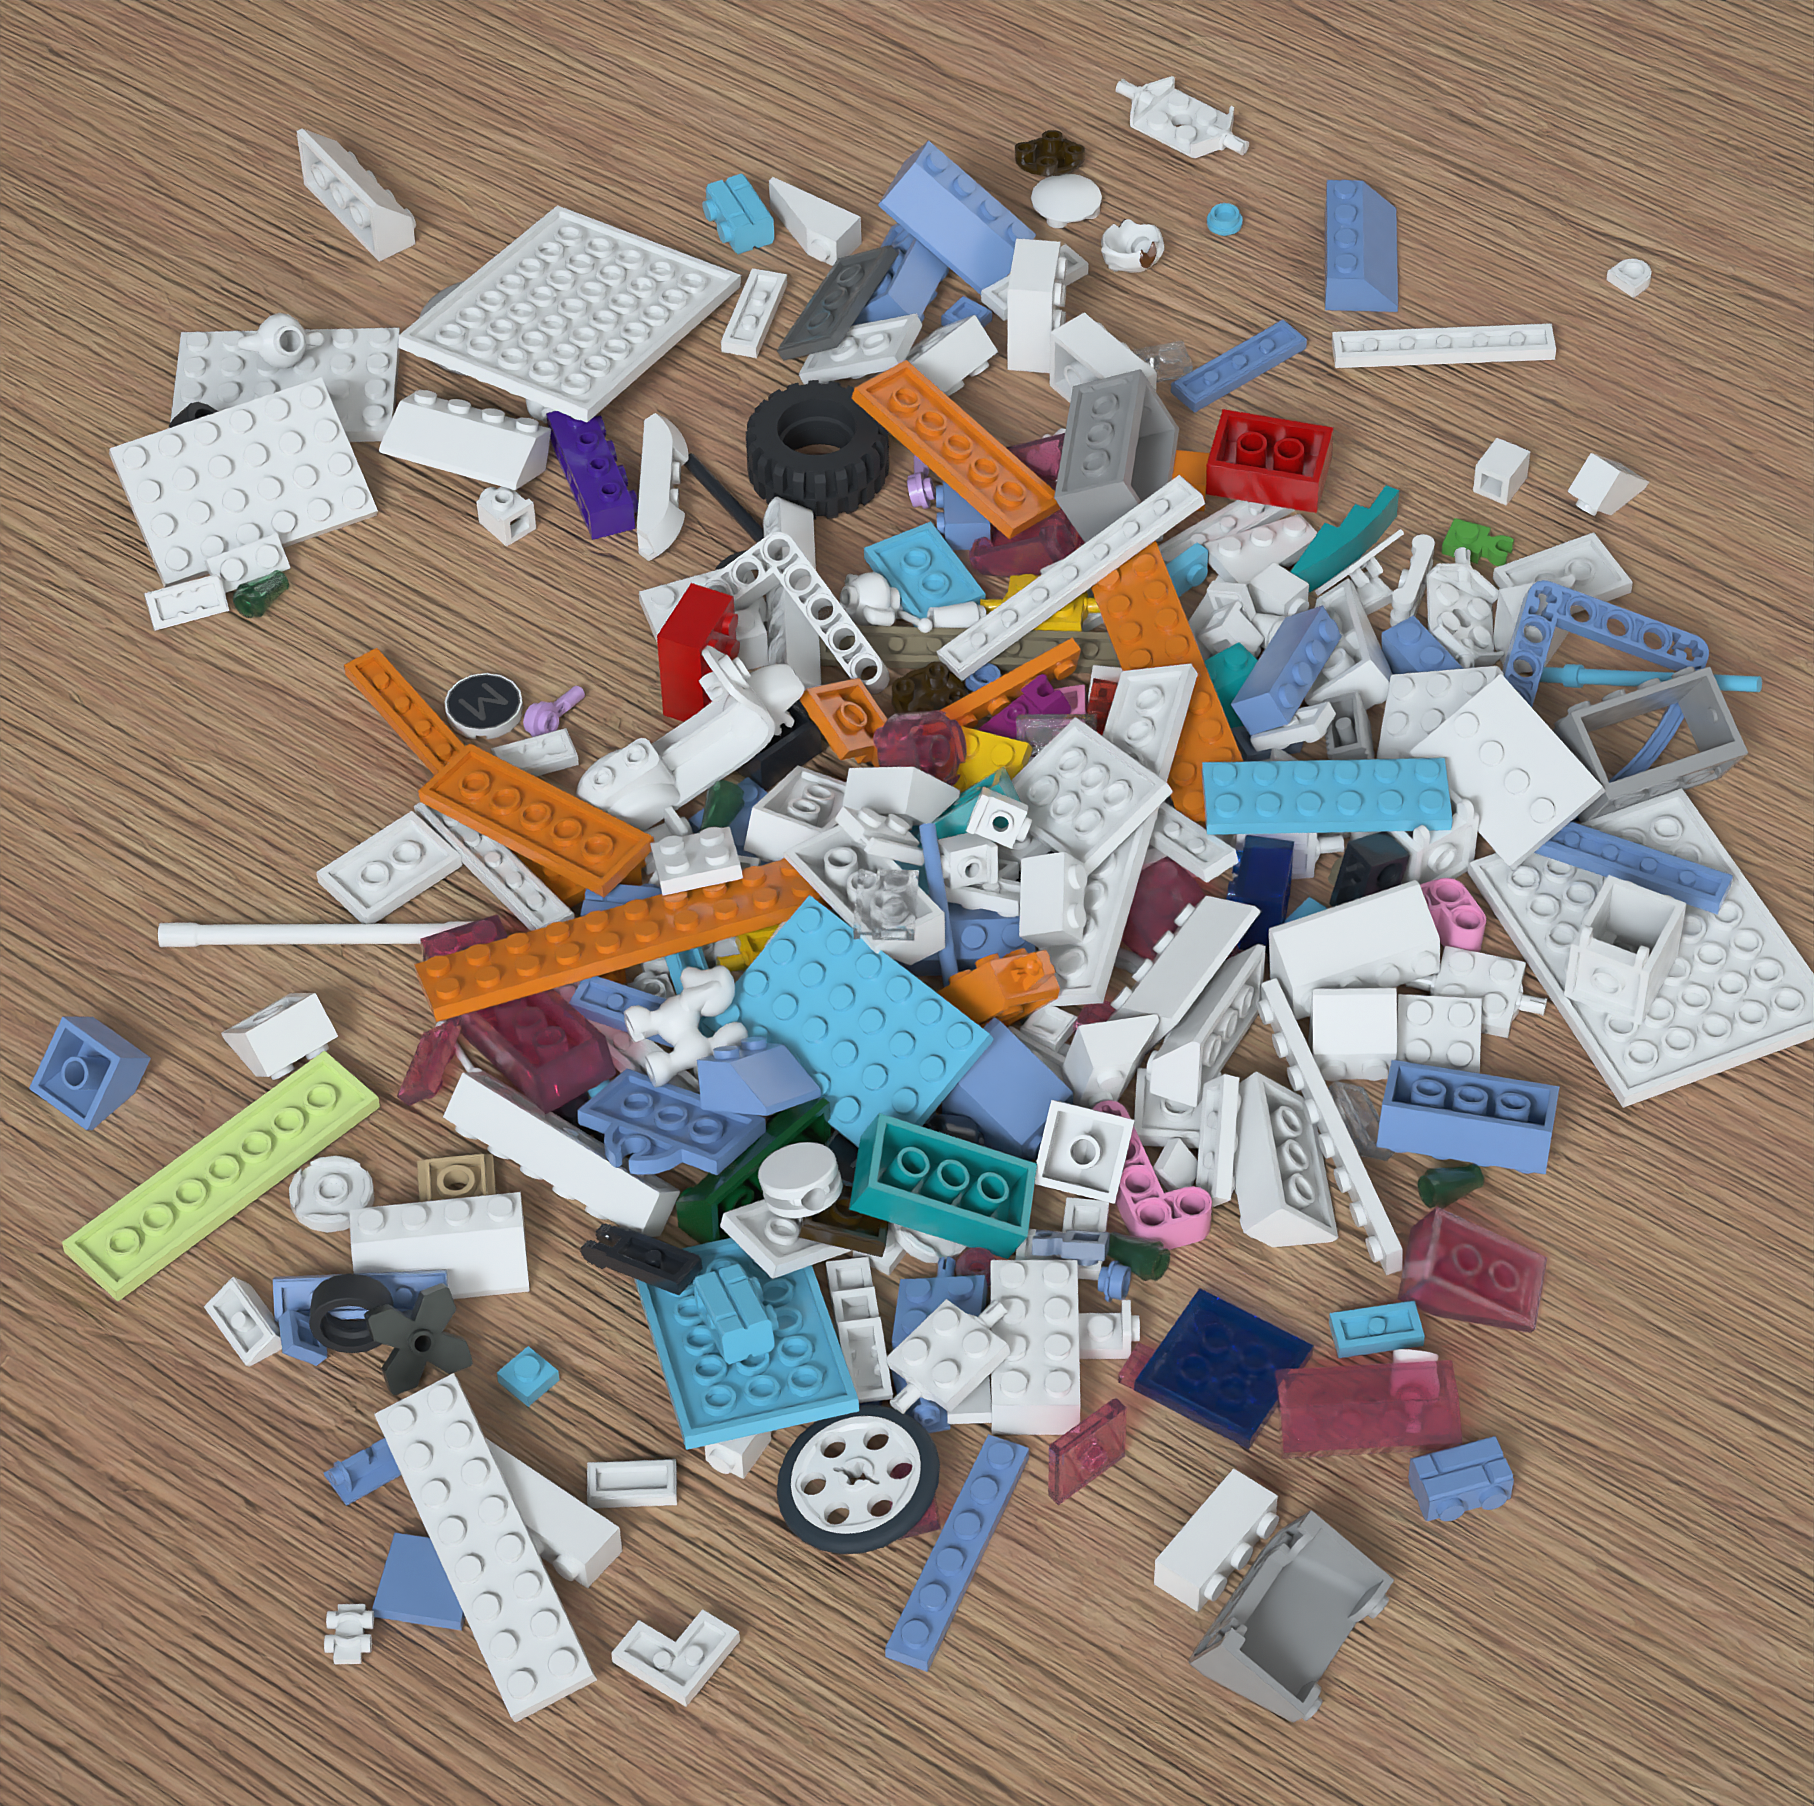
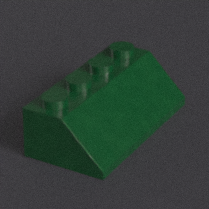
M816 1098L774 1113L765 1125L766 1132L718 1175L708 1172V1175L694 1187H688L682 1192L676 1202L678 1228L699 1244L731 1238L720 1227L723 1214L764 1199L763 1190L758 1179V1171L763 1161L769 1155L785 1146L796 1143L812 1142L827 1147L828 1142L831 1140V1125L828 1123L830 1119V1102L824 1098Z

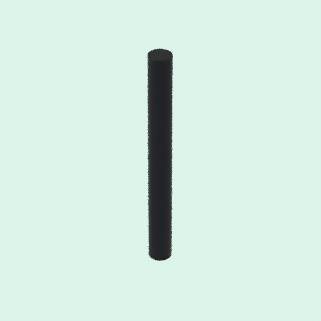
M688 454V461L683 465L756 543L764 538L763 527L694 454Z

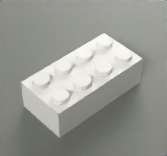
M991 1260V1303L995 1299L1007 1310V1314L991 1327V1332L1008 1343L1011 1354L991 1372L992 1435H1080L1077 1260Z

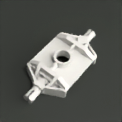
M1173 76L1145 84L1143 87H1137L1125 79H1121L1118 82L1116 92L1132 99L1130 127L1191 158H1198L1217 150L1223 151L1226 147L1240 155H1244L1247 152L1249 142L1233 135L1231 132L1234 122L1233 106L1229 108V114L1227 115L1175 89V77Z
M1461 547L1454 552L1455 563L1437 564L1426 575L1428 631L1464 669L1493 666L1504 655L1503 651L1494 652L1492 604L1498 599L1499 590L1472 568L1470 561L1471 551L1469 549L1466 551V548Z

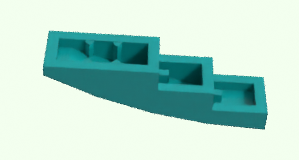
M1385 485L1369 509L1355 504L1339 528L1328 523L1323 524L1291 570L1292 574L1309 584L1308 593L1336 576L1360 558L1379 540L1397 517L1399 490Z

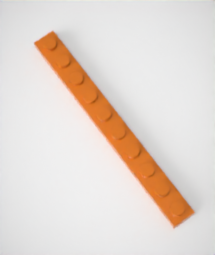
M378 648L344 664L345 675L434 776L466 747ZM510 849L568 908L585 900V887Z

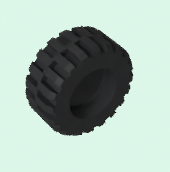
M810 380L805 385H799L797 382L788 385L787 390L781 391L778 389L768 396V401L764 399L755 408V412L749 417L747 431L745 432L748 477L750 483L754 485V491L760 498L766 499L767 504L775 497H780L811 509L813 520H816L817 516H826L827 519L837 518L839 513L846 512V514H850L859 508V504L865 506L875 497V493L877 494L885 484V478L889 473L888 431L852 399L854 387L848 385L847 388L841 387L839 382L834 381L822 384L819 383V380ZM819 444L840 448L835 452L823 455H808L795 451L805 446Z

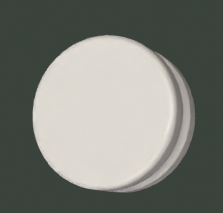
M804 1142L785 1146L769 1155L763 1161L758 1171V1179L768 1209L774 1214L785 1218L807 1217L827 1209L839 1198L843 1188L834 1153L828 1147L818 1143Z

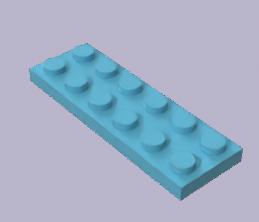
M1445 758L1202 762V784L1207 835L1414 831L1420 825H1424L1428 831L1451 830L1453 819Z

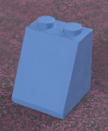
M993 1018L983 1029L994 1040L942 1101V1114L970 1117L976 1123L978 1132L983 1134L984 1147L1031 1162L1032 1159L1037 1160L1051 1100L1073 1104V1091L1001 1021Z

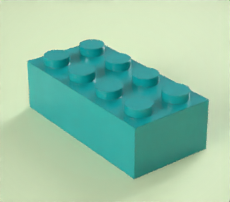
M879 1113L860 1137L849 1209L1008 1259L1028 1237L1037 1164Z

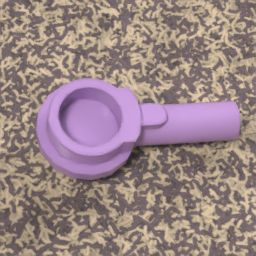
M915 455L914 474L907 478L909 496L914 508L922 506L923 509L930 508V500L936 499L935 489L931 477L927 478L929 467Z
M574 686L554 702L541 701L540 703L530 705L524 715L523 723L525 730L532 737L556 731L559 725V717L584 699L585 693L583 689L579 686Z

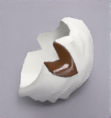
M1124 219L1119 226L1113 224L1104 232L1101 238V251L1108 268L1114 272L1137 273L1145 271L1157 263L1164 251L1162 234L1155 225H1139L1130 219Z

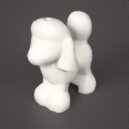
M723 965L706 970H699L688 966L681 972L680 980L683 986L681 994L668 998L655 1011H649L640 1005L631 1006L624 1011L625 1025L633 1042H640L648 1037L659 1034L674 1047L673 1052L670 1054L664 1051H653L645 1056L647 1063H645L646 1071L655 1088L666 1085L672 1077L684 1069L697 1067V1060L713 1055L714 1048L740 1046L741 1039L748 1038L745 1026L739 1022L724 1025L710 1038L704 1037L698 1030L702 1016L716 1017L724 1013L731 1005L735 996L734 979L730 971Z

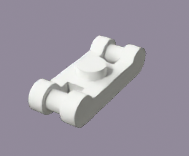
M1421 534L1412 540L1411 552L1413 556L1410 559V569L1402 570L1398 588L1392 593L1391 605L1393 609L1390 614V625L1392 627L1417 614L1427 586L1426 575L1432 570L1433 566L1432 557L1435 541L1431 536Z

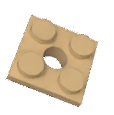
M474 1154L417 1161L419 1202L496 1195L493 1154ZM453 1183L466 1184L460 1190H450L447 1188Z

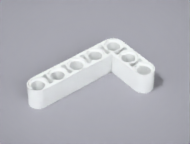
M773 532L767 535L702 585L703 587L734 596L735 611L746 609L781 583L851 679L860 678L861 680V673L864 668L874 665L877 666L876 675L870 680H861L870 694L882 692L887 687L890 680L887 667L788 534ZM790 547L789 554L785 559L780 561L774 560V554L779 548ZM758 570V576L754 582L750 584L743 583V577L748 571ZM804 576L811 577V583L806 589L795 590L796 582ZM833 606V613L828 619L817 620V614L821 608ZM855 636V643L850 649L839 650V643L844 637Z

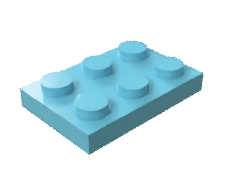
M931 521L864 548V559L871 569L887 579L889 587L897 588L903 611L920 619L927 618V612L930 607H943L970 601L980 605V599H986L985 592Z

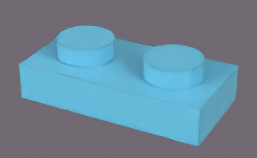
M1198 542L1166 564L1178 598L1190 588L1200 585L1207 577L1208 550Z
M1415 1301L1329 1314V1326L1338 1359L1424 1346L1425 1335Z

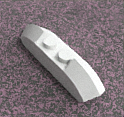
M656 413L644 420L637 517L639 554L648 561L659 556L674 542L683 526L685 513L679 509V489L673 488L674 484L681 483V466L688 461L687 444L677 427L667 418Z

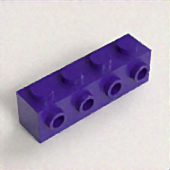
M559 411L546 413L547 425L551 429L550 443L592 540L635 529L634 513L638 512L637 496L634 490L628 491L627 475L623 465L617 466L616 464L617 455L612 440H605L606 430L601 415L594 416L588 422H584Z

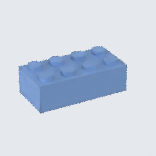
M1392 1060L1382 1102L1376 1147L1386 1148L1396 1153L1411 1152L1429 1155L1439 1160L1454 1159L1472 1162L1482 1167L1497 1166L1515 1169L1525 1174H1546L1560 1086Z

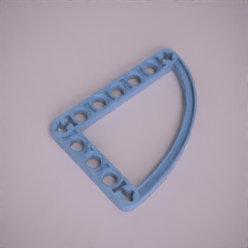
M1542 580L1533 584L1523 598L1502 672L1505 679L1532 707L1555 627L1674 671L1691 666L1694 667L1695 671L1705 668L1709 657V649L1705 641L1697 635L1551 581ZM1541 593L1546 595L1548 605L1544 608L1541 615H1536L1535 613L1540 604L1538 596ZM1578 605L1585 608L1588 612L1589 620L1583 623L1574 620L1570 613V607ZM1617 619L1621 621L1625 627V635L1616 636L1612 634L1607 628V620ZM1535 626L1538 628L1543 636L1542 641L1533 643L1527 640L1523 633L1524 627ZM1651 632L1658 635L1662 642L1661 649L1649 648L1644 643V633ZM1672 641H1674L1675 644L1671 648L1674 651L1671 654H1668L1667 651L1672 645ZM1686 647L1692 649V656L1695 657L1692 661L1686 659L1687 653L1684 652ZM1524 660L1528 662L1533 670L1532 676L1522 677L1518 675L1513 667L1514 661ZM1678 703L1667 706L1655 730L1637 755L1612 777L1609 783L1644 772L1653 764L1684 719ZM1576 816L1571 822L1575 823L1580 820L1578 816Z

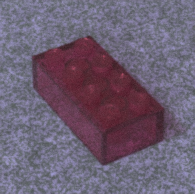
M554 989L457 1016L464 1038L545 1114L563 1106L568 1101L589 1089L597 1087L600 1083L616 1075L606 1036Z

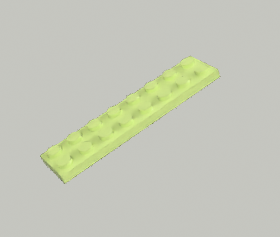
M323 1051L62 1242L64 1252L118 1302L380 1108L379 1098L326 1051Z

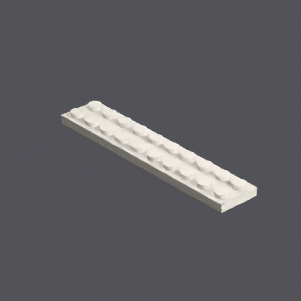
M1192 664L1122 671L1103 732L1105 739L1166 782L1198 675ZM1160 805L1087 877V885L1084 888L1086 924L1083 927V942L1039 948L1038 951L1047 950L1050 962L1056 972L1054 975L1060 987L1058 999L1049 1003V1006L1103 1003Z

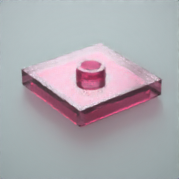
M1117 1398L1110 1400L1049 1445L1048 1496L1058 1506L1125 1457L1127 1407Z

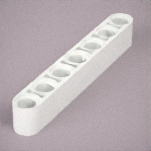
M775 497L769 503L764 515V538L773 532L788 534L816 570L812 510L780 497ZM790 547L779 548L774 554V560L780 561L785 559L789 554ZM804 576L796 582L795 590L806 589L811 583V577ZM780 583L766 593L769 665H790L803 683L804 691L807 688L821 686L819 634Z

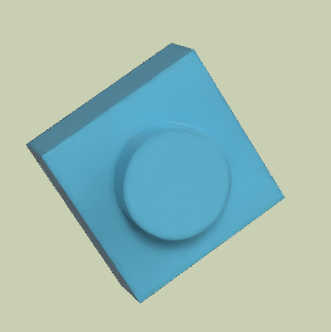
M529 1346L497 1372L498 1383L527 1407L560 1381L559 1371Z

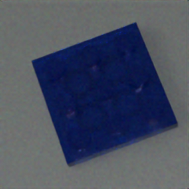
M1199 1288L1136 1378L1134 1391L1250 1449L1312 1357L1314 1345Z

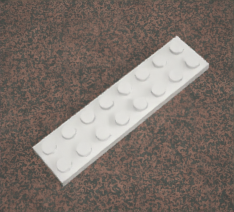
M453 1373L375 1413L374 1415L513 1721L516 1723L597 1681L455 1374Z

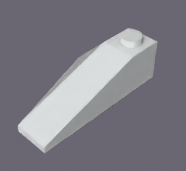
M1348 578L1316 600L1315 608L1324 606L1330 618L1336 622L1342 637L1305 696V702L1309 706L1320 704L1324 699L1352 692L1360 693L1366 710L1387 699L1390 677L1392 675L1391 669L1354 585Z

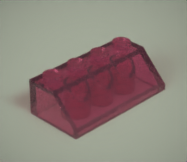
M1452 1360L1275 1370L1281 1459L1434 1451L1456 1447L1463 1443L1459 1396Z

